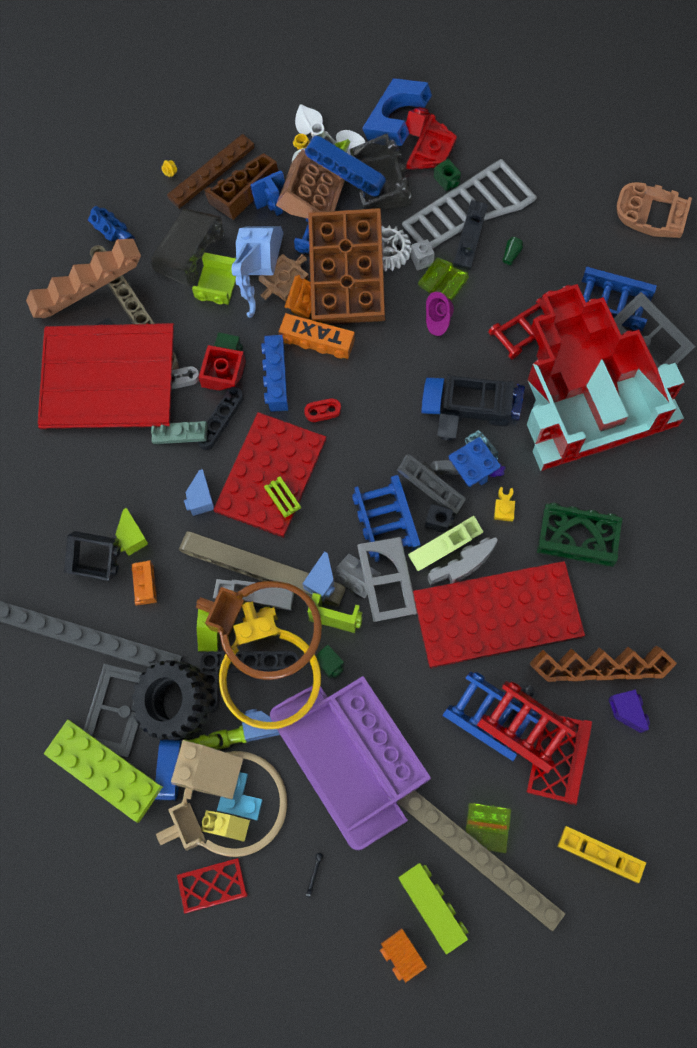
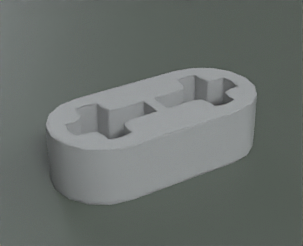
M193 366L172 370V377H175V382L172 383L171 389L196 384L199 381L198 370ZM189 373H193V378H189Z

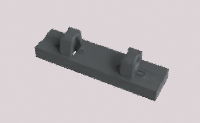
M410 454L405 455L402 463L396 470L441 506L453 510V515L459 512L466 499Z

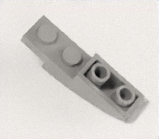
M485 538L474 547L473 545L466 546L460 553V561L455 559L450 561L448 566L443 568L439 566L430 570L427 578L430 586L449 579L450 583H456L471 575L491 555L496 547L497 538Z
M216 579L213 598L216 599L221 587L238 592L255 582ZM265 588L255 591L242 599H244V603L253 602L254 606L291 610L294 592L283 588Z

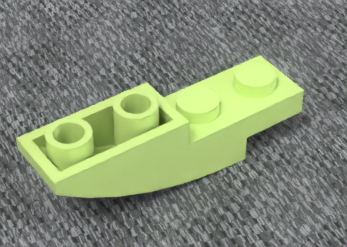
M472 516L409 553L408 556L417 571L466 544L483 533V530L476 518Z

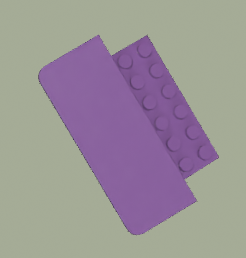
M363 676L330 697H327L320 686L317 699L308 713L297 722L277 729L347 843L354 850L366 848L406 823L408 820L396 802L431 780V777ZM313 686L275 706L270 712L271 721H281L296 714L308 701Z

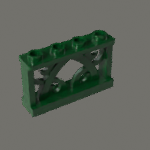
M558 503L546 504L543 510L536 553L614 567L618 559L623 518L611 513L606 515L600 514L595 510L584 511L574 506L562 507ZM552 515L559 516L562 519L561 521L554 520L555 524L559 527L558 529L549 522V518ZM578 524L584 525L594 537L584 541L581 547H577L572 536L566 533L568 529ZM601 525L611 526L613 534L609 537H602L608 529L603 530ZM547 528L554 532L550 541L545 540ZM565 538L569 540L568 545L562 544V541L565 540ZM612 540L611 553L606 550L605 542ZM593 542H596V543H597V544H592V545L594 546V550H593V549H588L587 545H588L589 543H593Z

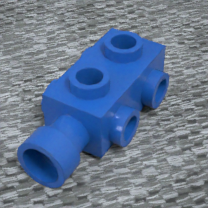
M98 206L92 208L88 221L96 230L105 235L107 240H135V237L127 232L128 228L125 223L115 218L112 212Z

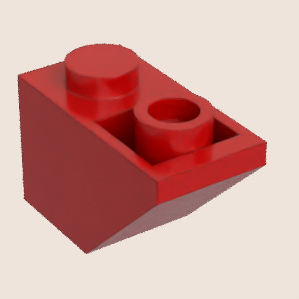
M419 107L409 111L406 121L409 134L420 137L432 114L428 112L429 109Z

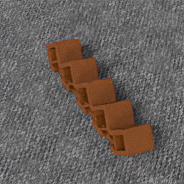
M655 646L644 659L634 650L627 647L615 660L599 647L587 661L583 660L571 648L558 663L547 652L542 650L529 664L547 682L565 680L664 678L677 663L665 651Z

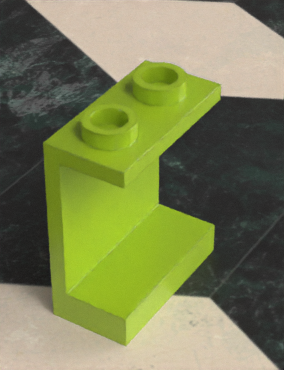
M204 252L202 256L204 267L198 286L192 287L194 297L200 301L208 300L220 305H229L236 283V276L232 275V264L236 259Z

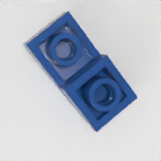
M426 378L422 413L440 414L445 385L444 378Z

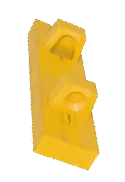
M565 826L557 846L635 883L640 882L646 862L567 826ZM587 843V844H586V847H585V850H584V853H583V852H582V848H583L584 844Z

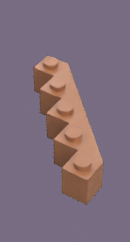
M117 239L112 251L95 252L90 264L73 265L69 276L52 277L47 289L30 290L26 301L33 318L51 317L134 269L141 257L134 239Z

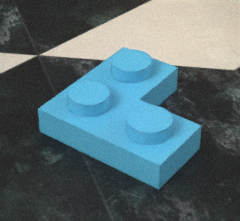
M239 772L233 799L220 797L217 811L258 821L263 800L243 795L248 774Z

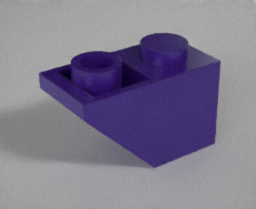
M636 689L612 695L608 699L615 719L639 733L649 730V718L643 712V701L640 694H637Z

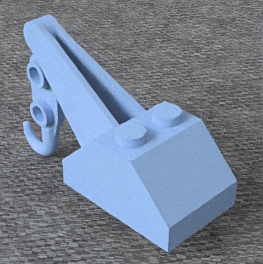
M247 226L239 228L236 239V260L232 264V275L236 276V284L241 289V296L249 303L250 312L247 313L249 318L254 316L256 310L255 290L250 284L249 275H274L283 238L281 226Z

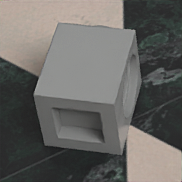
M428 239L411 245L410 257L416 270L432 266L434 263V251Z

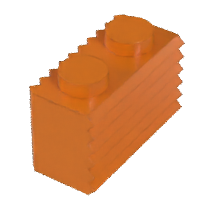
M402 928L381 943L383 948L380 949V952L386 961L391 959L395 967L392 971L399 981L403 979L406 983L427 968Z

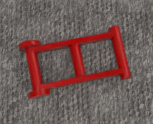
M541 297L537 299V304L502 326L500 323L493 325L488 331L490 336L495 335L510 352L508 357L511 360L522 352L521 348L535 340L531 325L525 318L541 308ZM519 322L530 336L513 346L502 332Z

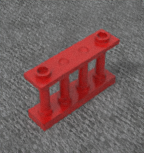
M506 681L502 689L507 692L493 713L488 716L484 714L477 726L546 773H549L554 764L551 757L567 732L572 736L576 734L577 728L575 723L569 718L564 717L563 719L521 691V687L515 682L511 681L509 683ZM516 697L524 705L510 726L504 728L498 724V719L512 698ZM532 708L541 714L542 717L527 739L522 740L516 736V731ZM550 720L559 726L560 729L545 751L540 752L534 748L533 744Z

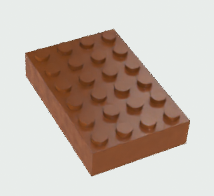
M381 209L308 213L312 321L323 324L386 321Z

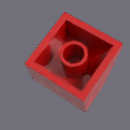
M208 345L199 374L201 387L218 391L234 387L242 378L246 363L244 352Z

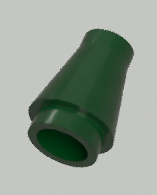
M511 237L507 241L502 259L503 263L512 265L523 249L522 240Z

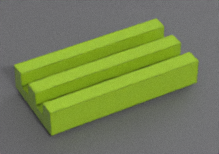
M278 477L276 481H271V484L264 486L284 518L301 509L300 504L281 477ZM278 484L281 485L285 493L288 495V497L295 506L294 508H292L286 497L283 495V493L277 486ZM272 488L276 490L289 511L286 512L272 492Z

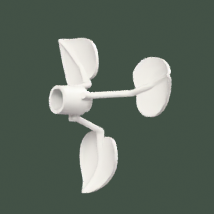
M302 104L299 106L295 124L300 134L307 136L311 133L312 138L314 136H320L323 139L327 137L333 144L349 139L350 145L347 153L351 156L355 155L364 146V138L350 130L338 132L336 140H334L324 130L323 118L318 111ZM302 149L295 152L292 162Z

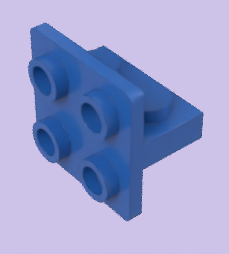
M282 170L251 184L253 199L257 209L268 205L270 211L273 210L277 216L283 213V210L276 205L285 182Z
M480 437L449 455V460L468 487L477 482L483 485L487 482L488 475L500 469V464Z

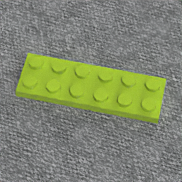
M68 719L44 752V755L137 823L141 821L163 788L159 783Z

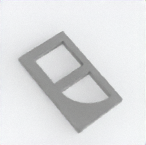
M401 537L358 544L373 621L377 622L407 615H416L417 608ZM367 551L378 552L387 556L395 564L398 573L372 578ZM400 581L406 608L379 612L374 586Z

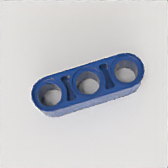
M160 740L155 781L163 786L155 800H177L179 786L172 785L171 780L182 740Z

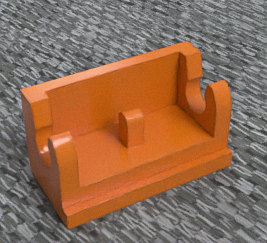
M150 560L132 564L135 605L157 603L153 564Z

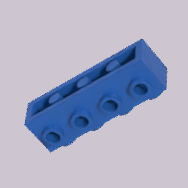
M283 335L264 336L265 343H261L262 354H265L266 359L262 360L263 371H266L267 376H263L264 387H267L268 393H264L265 404H269L270 412L288 411Z

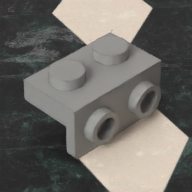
M348 553L337 566L333 579L359 596L366 598L368 593L361 561ZM370 567L372 578L381 575L380 572Z

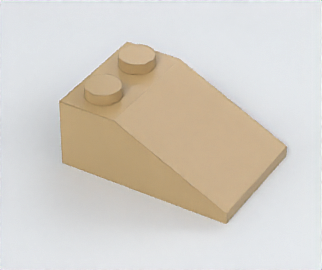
M183 740L171 784L232 800L243 758Z

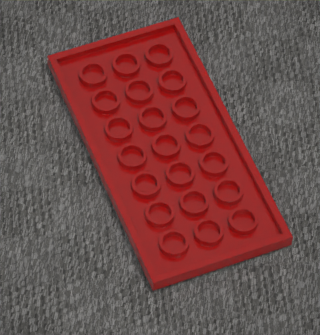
M565 561L413 591L429 668L583 638L585 636Z

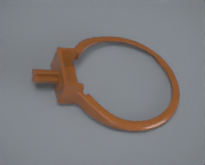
M262 581L248 585L238 592L221 587L214 602L201 597L196 602L197 609L209 613L205 624L211 631L220 634L223 649L230 661L240 671L251 677L275 680L290 676L302 669L311 660L319 646L322 622L318 608L307 593L292 584L279 581ZM265 588H283L300 596L311 610L314 621V633L311 644L306 653L296 663L285 669L272 672L255 670L241 662L234 654L229 642L230 632L244 603L243 597H247L253 592Z

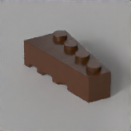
M264 153L245 164L246 167L242 170L234 171L231 177L218 181L217 185L213 188L208 187L205 189L209 204L234 220L254 201L251 184L279 171L276 161Z

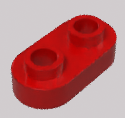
M333 398L309 403L304 410L305 417L310 422L336 418L341 413V404ZM334 408L335 411L330 412L329 409ZM312 412L317 413L315 416L311 415Z

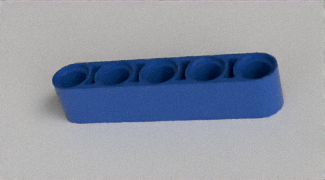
M314 136L305 149V154L308 158L371 196H378L386 182L385 177L381 173L320 136Z

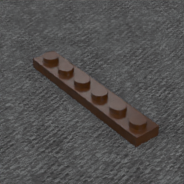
M244 134L240 135L167 194L168 199L180 209L255 148L254 143Z

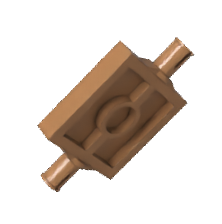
M282 254L277 259L274 275L259 276V281L267 287L261 294V297L267 300L273 293L286 301L294 277L300 275L302 279L307 280L309 278V274L301 268V265L307 258L301 254L294 261Z

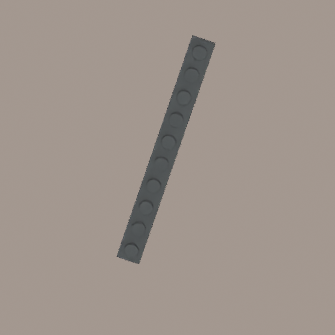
M0 601V623L144 667L155 665L159 661L173 660L182 662L183 659L182 656Z

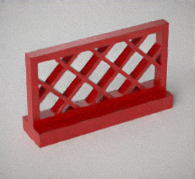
M569 718L579 727L578 732L574 736L570 737L567 733L566 737L568 739L561 742L556 748L564 758L558 763L553 764L552 767L560 779L549 785L543 776L546 772L543 771L541 773L539 768L532 764L527 793L576 806L592 721ZM545 726L538 736L536 749L544 751L541 746L542 741L548 737L552 740V735L560 727L549 732ZM570 741L574 747V752L566 757L560 747ZM571 757H573V758H572V763L570 764V762L568 761V759H570ZM566 761L570 767V773L561 777L556 767ZM542 777L547 787L541 791L532 789L533 782ZM561 781L566 788L565 797L556 795L552 790V787Z

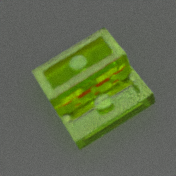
M437 257L420 279L418 285L430 294L436 291L442 292L452 301L469 276L467 272L454 268L451 262Z
M469 803L465 832L488 851L506 854L511 809Z

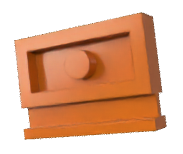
M297 275L294 277L284 307L291 309L293 313L305 319H308L311 313V282Z

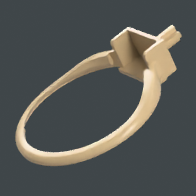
M243 751L226 752L256 762L273 777L280 795V809L277 820L270 832L259 842L238 849L221 847L209 840L206 842L193 809L187 800L192 798L193 790L186 788L182 803L168 809L174 825L156 834L160 845L180 837L186 851L199 845L222 856L240 857L261 850L275 838L286 817L287 793L281 776L268 761L260 756Z

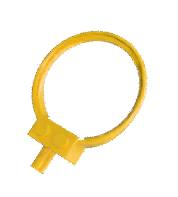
M246 602L242 605L246 622L233 626L236 640L231 648L235 655L239 651L238 646L277 634L280 635V639L295 644L306 653L309 645L297 635L276 627L272 614L258 618L253 602ZM226 654L224 656L219 672L221 695L228 709L242 722L260 729H279L300 720L314 705L321 684L320 667L315 654L310 660L313 670V688L308 701L293 716L276 722H263L249 718L234 705L228 693L226 681L231 661Z

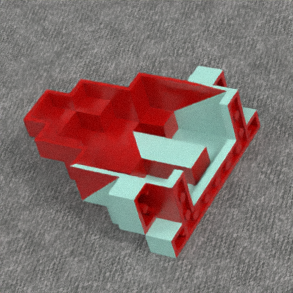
M578 284L567 285L560 290H551L542 295L540 306L544 315H539L533 319L531 326L539 350L537 353L538 360L532 364L528 377V382L536 401L527 422L528 429L535 443L533 454L541 471L677 427L681 424L684 417L675 398L685 382L676 363L670 365L663 364L657 368L639 330L627 331L621 335L604 297L599 299L593 298L586 302Z

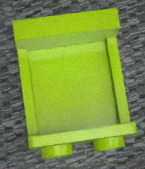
M313 593L311 599L318 608L322 625L355 633L356 628H360L363 612H360L359 605H355L352 615L323 608L321 595ZM308 608L309 621L314 622L311 610Z

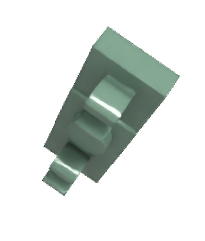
M206 421L170 423V426L161 425V427L152 426V443L168 444L206 441L208 424Z

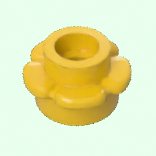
M305 134L296 135L293 141L294 147H297L298 150L306 149L309 144V139Z
M165 160L162 171L166 176L173 177L177 173V167L172 160Z

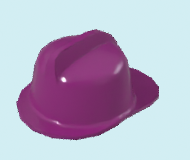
M436 291L431 293L426 301L427 328L431 334L436 336L443 335L447 331L450 318L454 312L452 301L442 292Z

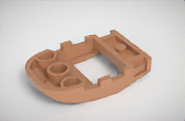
M629 183L620 192L617 201V214L626 226L639 232L656 237L681 238L692 198L689 197L688 200L678 197V192L673 190L671 192L666 191L659 185L650 187L646 186V183ZM653 200L671 204L666 226L661 227V229L646 224Z

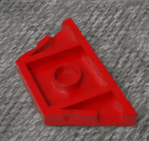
M434 114L430 115L406 164V169L435 168L448 159L457 136L449 131L443 123L440 124L435 119L436 116Z

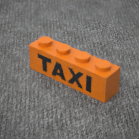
M285 313L279 329V335H283L285 344L299 345L303 349L310 348L321 354L328 353L340 359H349L355 341V332L287 313Z

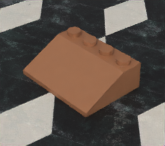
M302 149L291 164L276 205L291 215L308 218V213L335 211L344 179L308 158L305 150Z

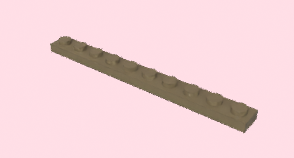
M414 790L396 802L543 925L554 931L565 913Z

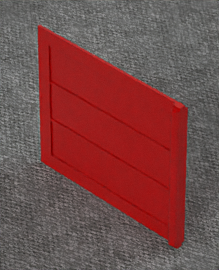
M174 323L45 326L38 428L170 426Z

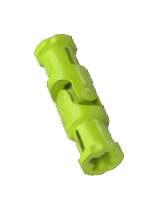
M243 725L229 731L226 729L215 731L208 736L203 734L199 738L191 740L183 739L184 741L204 745L216 750L228 748L231 744L239 742L247 743ZM218 734H220V735L222 736V738H223V745H222V746H220L221 740H220Z

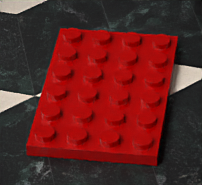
M258 412L213 509L214 512L284 538L295 512L284 518L264 486L271 484V481H276L278 477H281L299 503L327 440L326 436ZM278 484L277 486L279 487L283 495L286 497L292 508H294V504L292 503L288 495L285 493L281 485ZM272 488V492L286 512L289 511L276 490Z

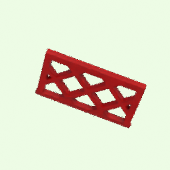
M238 858L177 875L184 914L247 897ZM235 864L236 873L233 877L223 872L225 866ZM215 870L218 873L212 883L201 877L204 872ZM220 874L231 880L225 891L215 886ZM194 876L196 879L191 888L188 889L184 886L182 878ZM199 880L209 886L203 897L193 892ZM235 882L240 886L241 894L231 896L227 893ZM212 888L223 894L219 900L212 902L206 900ZM190 895L201 900L198 906L188 908L187 900Z

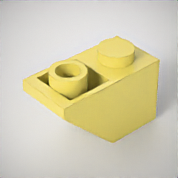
M206 810L202 820L201 831L245 841L250 820Z

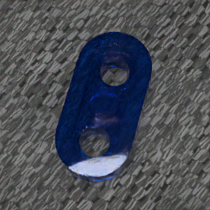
M517 385V388L513 390L512 420L519 421L525 391L524 385Z

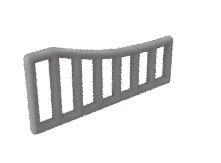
M500 159L405 220L402 226L417 243L421 242L424 239L411 226L419 220L435 238L429 242L433 249L447 239L462 232L467 214L452 198L461 194L470 204L471 199H475L466 189L472 185L496 209L486 212L484 221L522 210L534 202L537 196L507 163ZM501 168L524 192L527 198L520 202L493 172ZM487 176L513 205L503 207L480 180ZM447 203L464 223L455 226L439 207ZM433 211L449 231L441 235L425 216Z

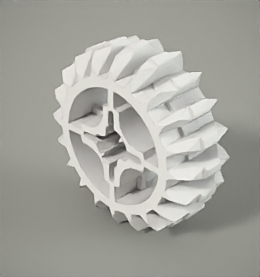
M382 225L383 267L385 272L387 268H390L393 272L394 267L399 269L401 264L405 265L406 260L409 259L411 242L408 240L407 234H404L403 229L398 231L397 226L391 229L390 225L388 228H384ZM397 244L401 247L400 251L397 250Z

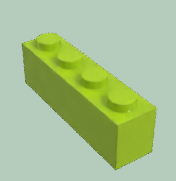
M419 863L398 877V879L447 955L468 940L466 937L468 931L462 922L457 923L454 918L456 912L451 904H445L441 897L444 893L439 885H433L430 880L432 874L427 866H421Z

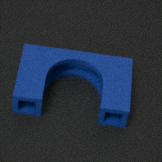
M393 78L362 128L367 140L402 146L409 135L405 120L388 117L393 111L403 106L425 108L432 97L428 82Z

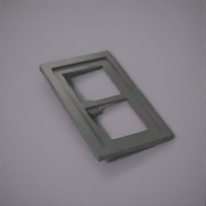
M640 292L614 317L621 335L627 332L622 324L641 306L659 324L649 336H643L647 347L651 343L650 339L663 328L681 346L663 364L670 365L676 363L677 365L696 346ZM653 358V360H654V362H655L657 368H658L659 366H661V365Z
M103 664L83 730L93 736L101 709L117 712L122 718L129 717L121 744L96 738L119 756L129 758L139 723L134 718L136 713L126 705L115 708L102 704L111 677L139 683V676L142 672Z

